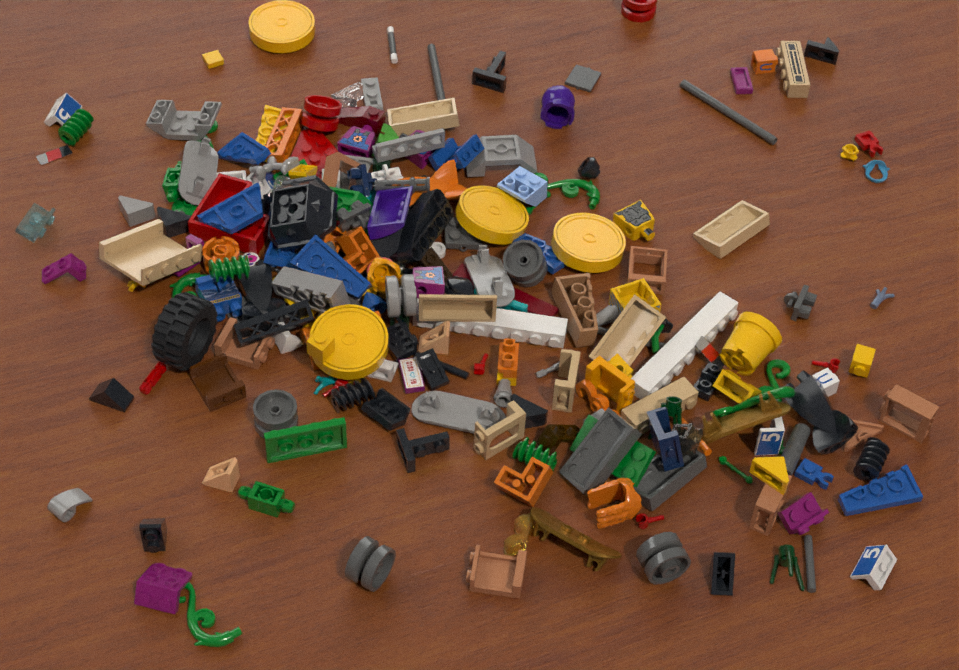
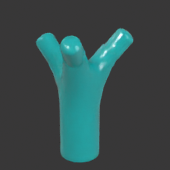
M317 376L315 382H319L320 385L316 388L314 394L317 395L324 387L335 384L338 378Z

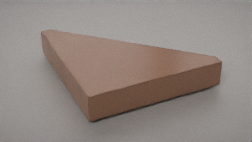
M853 420L858 426V430L844 444L843 451L847 452L867 441L869 437H874L881 433L884 425Z

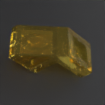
M531 513L523 514L515 519L514 532L516 535H511L504 540L503 552L505 555L513 556L518 554V550H526L535 522Z

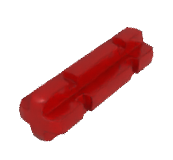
M158 362L154 366L155 369L151 370L145 378V382H142L139 386L141 393L145 395L150 393L167 370L166 364Z

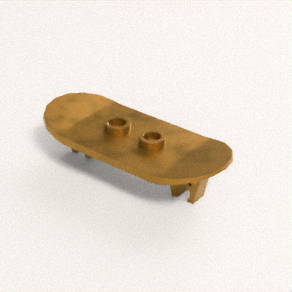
M768 391L769 399L763 400V396L760 394V404L719 419L711 412L710 414L713 418L711 421H706V417L703 415V430L699 436L706 444L712 443L746 428L782 417L790 411V405L778 402L772 393Z
M533 507L530 510L534 521H536L533 536H539L540 530L544 533L543 538H541L542 541L547 540L551 533L589 554L587 566L591 567L593 561H596L598 566L595 571H600L609 559L621 558L620 552L595 541L558 520L547 511L538 507Z

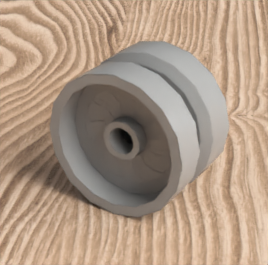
M413 274L401 276V287H399L398 278L395 275L385 276L388 317H399L401 305L405 316H416L417 293Z

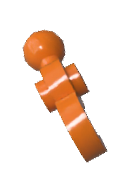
M583 379L576 384L578 396L582 398L588 395L590 408L594 413L601 408L604 411L607 410L609 407L608 398L602 394H597V390L592 382ZM613 410L620 416V413L617 410Z

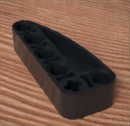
M440 189L422 193L412 207L405 221L397 251V258L402 265L421 260L453 218V209Z

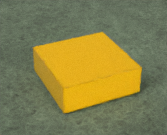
M218 50L202 54L208 69L224 64V59Z

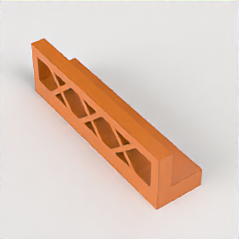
M282 107L265 145L269 150L277 148L276 153L271 152L269 155L274 156L277 163H283L290 157L303 127L301 123L302 109ZM285 114H293L288 118L284 117ZM285 124L287 125L286 128L282 130L279 129V127ZM282 136V139L274 141L275 138Z

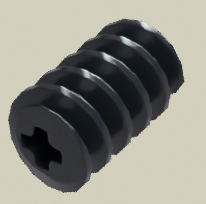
M364 377L360 378V381L354 380L352 384L347 383L345 387L339 386L338 390L336 388L331 390V401L337 413H340L339 407L346 411V404L354 408V401L361 405L362 398L367 402L369 395L372 399L376 397L373 387Z
M869 437L853 469L854 475L858 479L865 481L878 478L890 453L889 446L878 438Z

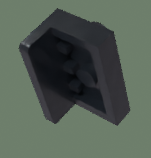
M395 317L394 325L387 328L388 351L395 361L399 362V359H406L416 354L418 339L414 334H411L404 321L402 322L399 317Z
M383 388L378 390L376 398L364 402L361 408L369 417L375 419L390 431L405 425L410 412V408Z

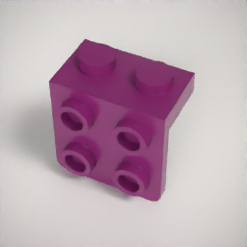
M163 563L152 564L137 580L134 604L176 614L179 608L180 592L192 579V573L183 568L168 567Z

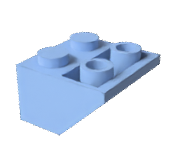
M521 166L497 184L498 188L535 207L547 198V181Z

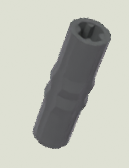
M801 423L794 426L781 456L784 457L787 473L791 476L810 434V428Z

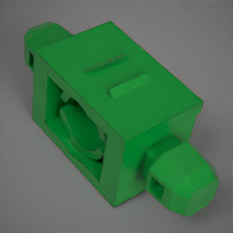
M181 163L176 164L174 168H167L162 186L168 202H175L177 198H182L178 190Z
M255 481L252 489L248 486H241L238 490V496L248 500L249 509L277 518L281 510L282 512L292 513L295 508V503L292 500L285 499V490Z

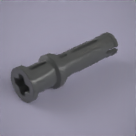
M411 177L409 180H375V192L378 190L409 187L404 185L413 186L412 193H415V191L428 192L430 191V177H426V179Z

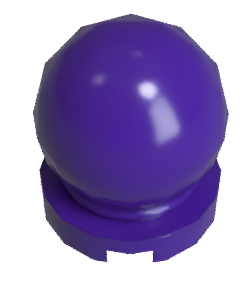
M563 85L548 88L542 96L540 118L547 127L553 129H562V126L571 125L575 115V98L573 93Z

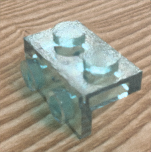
M34 203L17 226L15 232L35 243L38 237L42 239L47 229L45 227L47 225L51 226L55 220L54 213L56 209L52 208L49 212Z

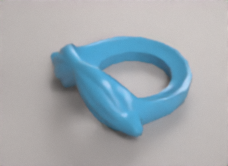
M872 160L863 165L865 176L871 182L881 183L887 179V171L890 168L883 161ZM875 164H878L881 170L882 179H873L869 175Z

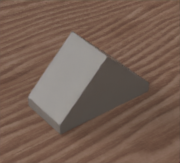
M121 195L118 197L120 210L130 227L155 218L153 203Z

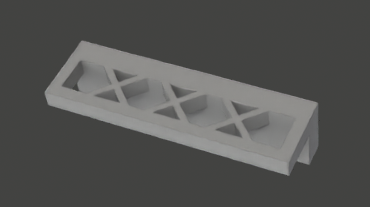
M442 128L377 143L372 146V151L379 163L445 147V131Z

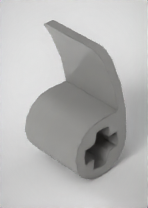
M75 488L62 492L52 498L47 508L62 522H67L75 515L77 505L92 502V498L80 488Z

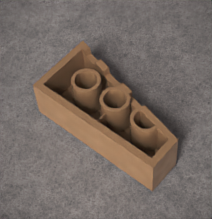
M590 273L555 277L551 291L562 318L568 319L567 329L576 347L594 345L598 332Z

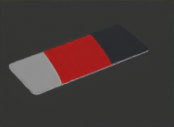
M68 145L38 155L36 158L43 165L70 155L73 152Z
M701 336L696 343V347L712 364L722 368L725 364L722 362L720 354Z

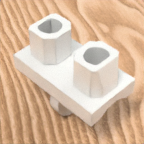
M387 164L382 165V170L371 173L372 178L377 180H398L404 178L399 167L388 169Z

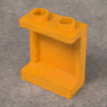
M600 355L586 366L585 379L592 382L596 389L617 403V411L620 415L622 409L633 404L632 400L635 394L634 380Z

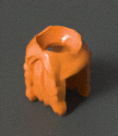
M618 478L610 482L606 481L604 484L587 492L589 498L587 506L589 509H594L615 500L622 502L597 510L596 520L598 528H606L623 523L625 520H632L642 507L641 497L633 488L634 483L631 479Z

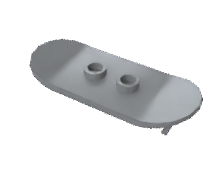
M206 137L201 142L190 140L184 146L178 190L181 197L192 205L200 204L216 179L219 156L210 147L209 142L211 139Z
M479 245L477 255H471L464 259V264L477 295H497V307L507 306L515 297V290L502 261L497 257L490 256L489 249H486L487 245Z
M426 391V393L421 394L415 399L411 410L414 417L421 422L473 434L475 432V422L477 421L486 430L506 418L500 407L493 403L443 391Z

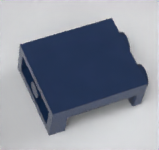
M662 407L647 411L652 442L664 471L683 467L684 462L677 430L671 432L667 408Z

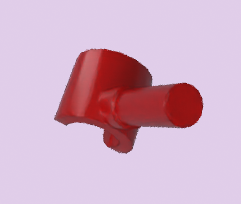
M484 353L480 363H474L475 375H484L485 362L488 358L487 353Z
M832 358L830 362L812 360L811 365L829 368L832 373H835L839 369L840 360L837 358Z
M338 379L335 382V386L322 393L323 397L325 398L330 395L332 389L336 388L338 390L339 386L345 387L349 382L344 379Z
M640 513L636 516V522H640L639 528L642 530L646 529L649 523L664 520V515L648 517L646 514Z

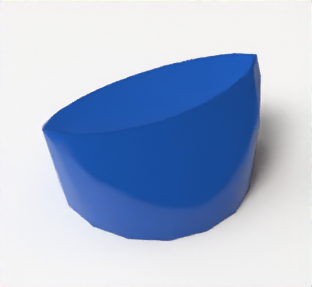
M366 292L362 306L372 311H379L380 315L384 313L387 309V303L381 297Z

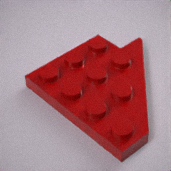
M308 128L301 131L291 157H298L299 161L304 159L308 165L317 166L316 176L322 180V169H325L326 157L338 152V150L321 131Z

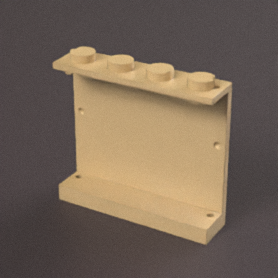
M157 219L99 242V255L101 260L144 286L202 261V245L198 244L189 249L183 247L163 235V221Z

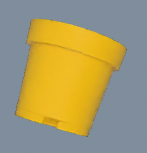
M743 312L734 323V330L722 348L720 358L729 369L735 368L738 370V374L750 376L766 356L778 348L782 342V336L777 327L767 318L754 312Z

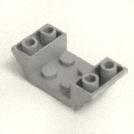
M157 100L146 125L166 139L200 141L212 128L222 103L205 101L201 111H177L173 100Z
M518 135L482 136L479 139L485 149L466 166L467 177L485 176V166L518 164V166L531 173H537L534 148Z

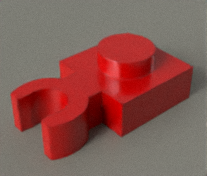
M870 130L855 135L854 140L863 151L868 150L872 158L876 152L882 155L883 148L878 145L879 140Z

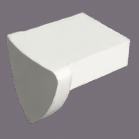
M278 322L280 325H285L284 322ZM289 330L273 335L281 354L294 351L303 345L302 341L297 336L291 335Z

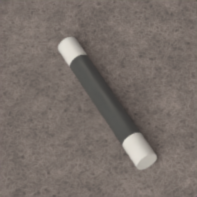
M389 26L387 32L391 62L395 64L398 62L394 28Z

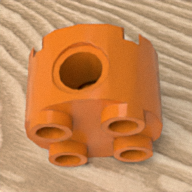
M221 236V239L215 237L208 240L202 249L204 270L209 274L208 261L210 259L213 260L214 264L217 258L223 262L224 257H227L230 261V258L235 256L238 260L240 255L238 243L226 236Z

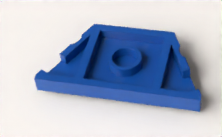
M257 182L197 215L198 220L201 223L233 234L264 217L259 183Z

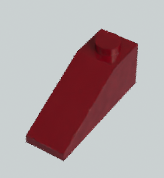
M372 106L341 108V114L338 116L340 118L339 123L348 127L363 128L364 125L371 126L376 137L381 133L383 123H385V111Z

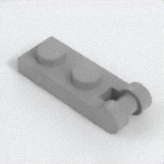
M378 77L361 79L365 106H372L383 110Z

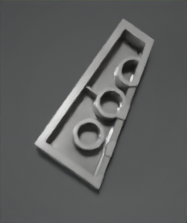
M283 266L271 283L277 295L296 303L308 300L310 308L320 313H324L335 306L350 304L348 293L341 280Z

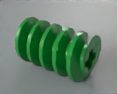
M77 109L63 126L59 128L58 135L60 139L68 146H75L76 142L91 128L94 118L88 111Z
M247 254L245 259L242 255H239L238 260L235 256H232L230 261L227 257L223 258V262L217 258L215 264L212 259L208 261L211 279L214 278L216 283H219V277H222L224 282H226L227 276L230 277L231 281H234V275H237L239 280H241L242 274L247 279L249 278L250 265Z
M526 437L517 444L512 454L513 459L518 458L519 462L525 461V465H527L531 457H534L549 465L552 471H554L557 465L556 451L549 455L550 448L543 452L542 444L538 448H535L536 441L529 445V437Z

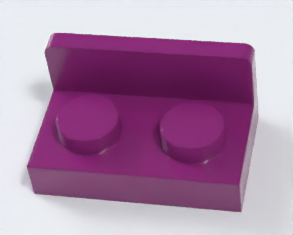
M808 492L777 514L789 535L795 533L802 535L810 530V525L822 522L824 516L829 511L828 509L821 510L812 492Z

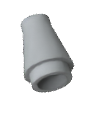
M608 305L596 314L598 326L615 322L620 315L617 306Z
M501 379L494 395V401L499 407H507V404L511 402L512 390L508 379Z

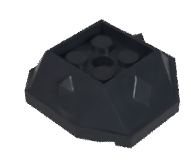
M316 175L283 181L281 186L273 190L270 211L268 213L267 237L281 251L303 248L315 234L322 240L328 233L330 234L336 229L338 194Z

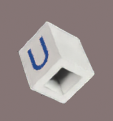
M829 368L812 375L823 385L828 397L837 392L840 380Z

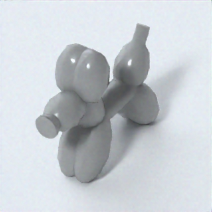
M269 156L267 164L251 166L249 171L256 174L258 180L265 179L266 173L272 170H280L283 175H286L289 170L300 165L299 158L293 156L286 159L283 163H277L274 156Z

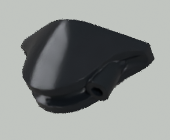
M459 276L448 277L447 282H445L444 292L446 295H474L473 285L467 278Z

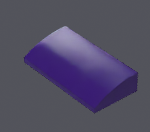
M413 186L377 191L367 225L370 240L388 236L405 226Z

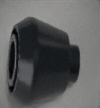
M588 157L582 162L578 169L580 177L589 180L598 177L600 165L595 157Z

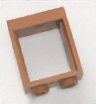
M340 152L327 156L323 182L330 187H336L339 170L347 174L349 169L358 167L360 163ZM350 180L349 189L350 186L356 185V180Z
M631 246L627 283L644 278L654 294L664 295L668 250ZM634 262L661 265L660 276L634 274Z
M896 384L892 390L888 389L884 395L883 400L885 401L879 409L881 413L879 421L922 443L931 430L939 406ZM896 403L921 416V422L893 408L894 404Z
M788 475L789 483L784 495L765 483L754 507L749 526L750 529L769 536L778 517L777 513L781 510L786 500L792 479L791 475Z

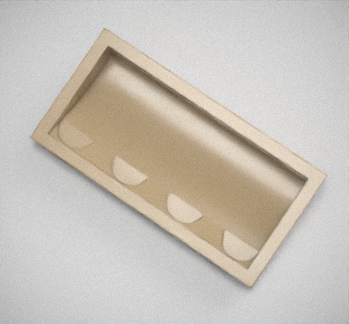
M455 98L387 109L389 125L399 137L402 133L411 135L416 130L429 132L459 126Z
M742 200L693 233V237L706 250L721 259L770 225L769 213Z
M419 294V321L496 322L497 295Z
M634 295L589 355V358L593 361L600 355L606 361H609L618 353L631 366L666 316Z

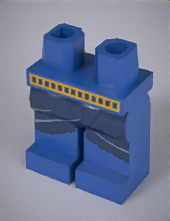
M210 275L195 278L198 297L213 303L218 316L216 318L218 321L224 320L227 313H231L234 317L242 315V296L229 276H227L226 282L223 281L222 277H219V283H216L214 278L211 279Z

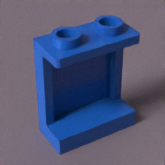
M477 134L472 135L462 146H457L453 138H448L445 141V147L437 149L428 159L435 171L444 163L453 159L456 162V168L463 169L485 148Z

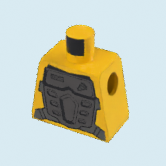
M641 200L613 214L612 222L629 239L635 241L644 237L647 241H650L654 238L653 228L655 219Z

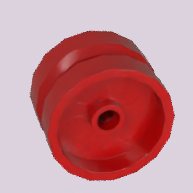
M622 0L621 13L629 21L639 23L650 21L656 14L657 0Z
M309 95L305 97L303 107L305 111L302 113L301 123L317 131L331 132L337 130L340 119L338 116L341 114L342 103L334 98L322 95Z

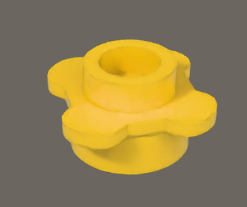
M847 144L842 147L843 152L840 154L842 158L853 161L857 160L858 157L856 155L859 153V150L855 145Z

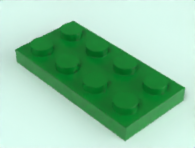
M588 414L570 448L571 451L575 452L599 419ZM636 441L611 474L618 478L631 479L634 483L633 486L637 488L656 451Z
M333 418L327 421L313 422L307 425L293 426L264 433L267 463L347 448L345 418Z

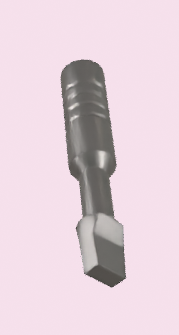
M559 362L553 364L552 367L536 372L537 378L544 377L552 371H558Z

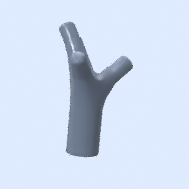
M884 287L881 292L877 289V296L870 304V307L876 309L883 300L894 297V294H885L887 287Z

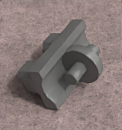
M357 200L351 205L352 211L348 212L345 208L339 209L337 211V218L340 221V229L344 232L350 228L355 229L362 226L363 230L367 228L366 223L369 222L370 218L369 210L371 205L369 203L363 204Z
M807 285L803 286L799 296L796 292L787 293L784 297L787 308L794 307L791 317L793 321H796L798 316L808 319L816 302L817 295L808 292L809 286Z

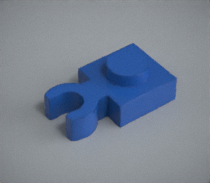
M804 458L794 474L795 477L810 485H813L814 482L818 483L819 487L827 490L829 485L824 480L831 483L834 478L830 473H822L823 467Z

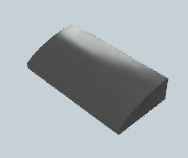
M608 407L559 472L584 495L588 496L587 492L590 489L605 483L642 433Z
M680 443L684 466L669 471H664L658 454L654 456L638 487L633 486L641 497V505L650 511H654L707 468L705 454Z

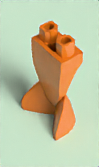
M453 159L444 163L430 177V191L440 189L447 200L456 201L460 199L461 194L467 188L458 184L456 162ZM411 177L402 178V179H398V180H409V178H411ZM414 177L415 179H426V177ZM415 191V193H412L410 205L415 204L420 195L426 191Z

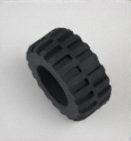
M187 292L176 294L174 298L168 301V304L164 306L162 313L158 317V322L154 327V334H152V353L159 362L181 371H187L191 366L202 361L205 353L209 350L210 344H212L213 336L216 332L218 321L216 317L218 315L213 303Z

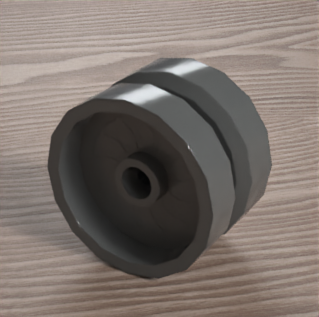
M519 240L508 246L504 252V268L514 284L520 287H531L540 283L546 276L548 269L547 261L537 243L531 240Z
M275 389L268 390L255 399L253 404L256 432L260 437L264 438V433L272 430L298 426L297 403L292 394L284 390Z
M663 532L657 534L641 544L636 552V557L644 568L647 578L653 584H664L673 581L690 567L691 559L686 550L682 548L683 545L676 533Z
M370 536L364 537L356 545L348 559L345 577L355 583L361 582V585L371 592L376 591L387 579L395 561L396 551L386 545L379 546V542Z

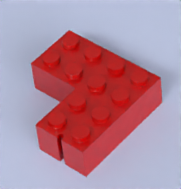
M219 173L189 219V233L206 242L211 238L221 239V236H226L238 243L241 252H253L258 255L264 246V242L268 239L269 215L263 214L264 217L233 234L201 223L197 215L253 185L250 181Z

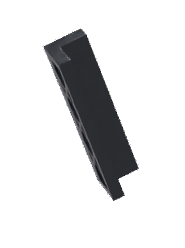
M304 300L236 323L234 327L240 345L244 346L314 322L315 320L308 300ZM278 322H284L286 325H280Z

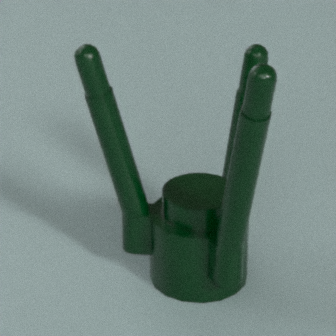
M669 396L666 398V403H661L660 408L666 407L668 416L673 417V426L677 424V433L681 443L682 399ZM651 432L648 436V439H652Z
M781 545L778 548V554L774 556L770 584L774 583L778 565L781 563L782 566L788 567L790 577H793L794 566L800 590L804 591L805 588L798 566V558L795 556V548L792 545Z

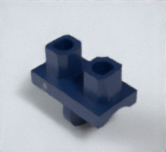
M360 164L358 167L347 171L348 179L356 180V185L350 186L349 190L359 191L365 197H369L370 191H374L373 185H375V180L377 179L372 178L371 173H367L366 164Z

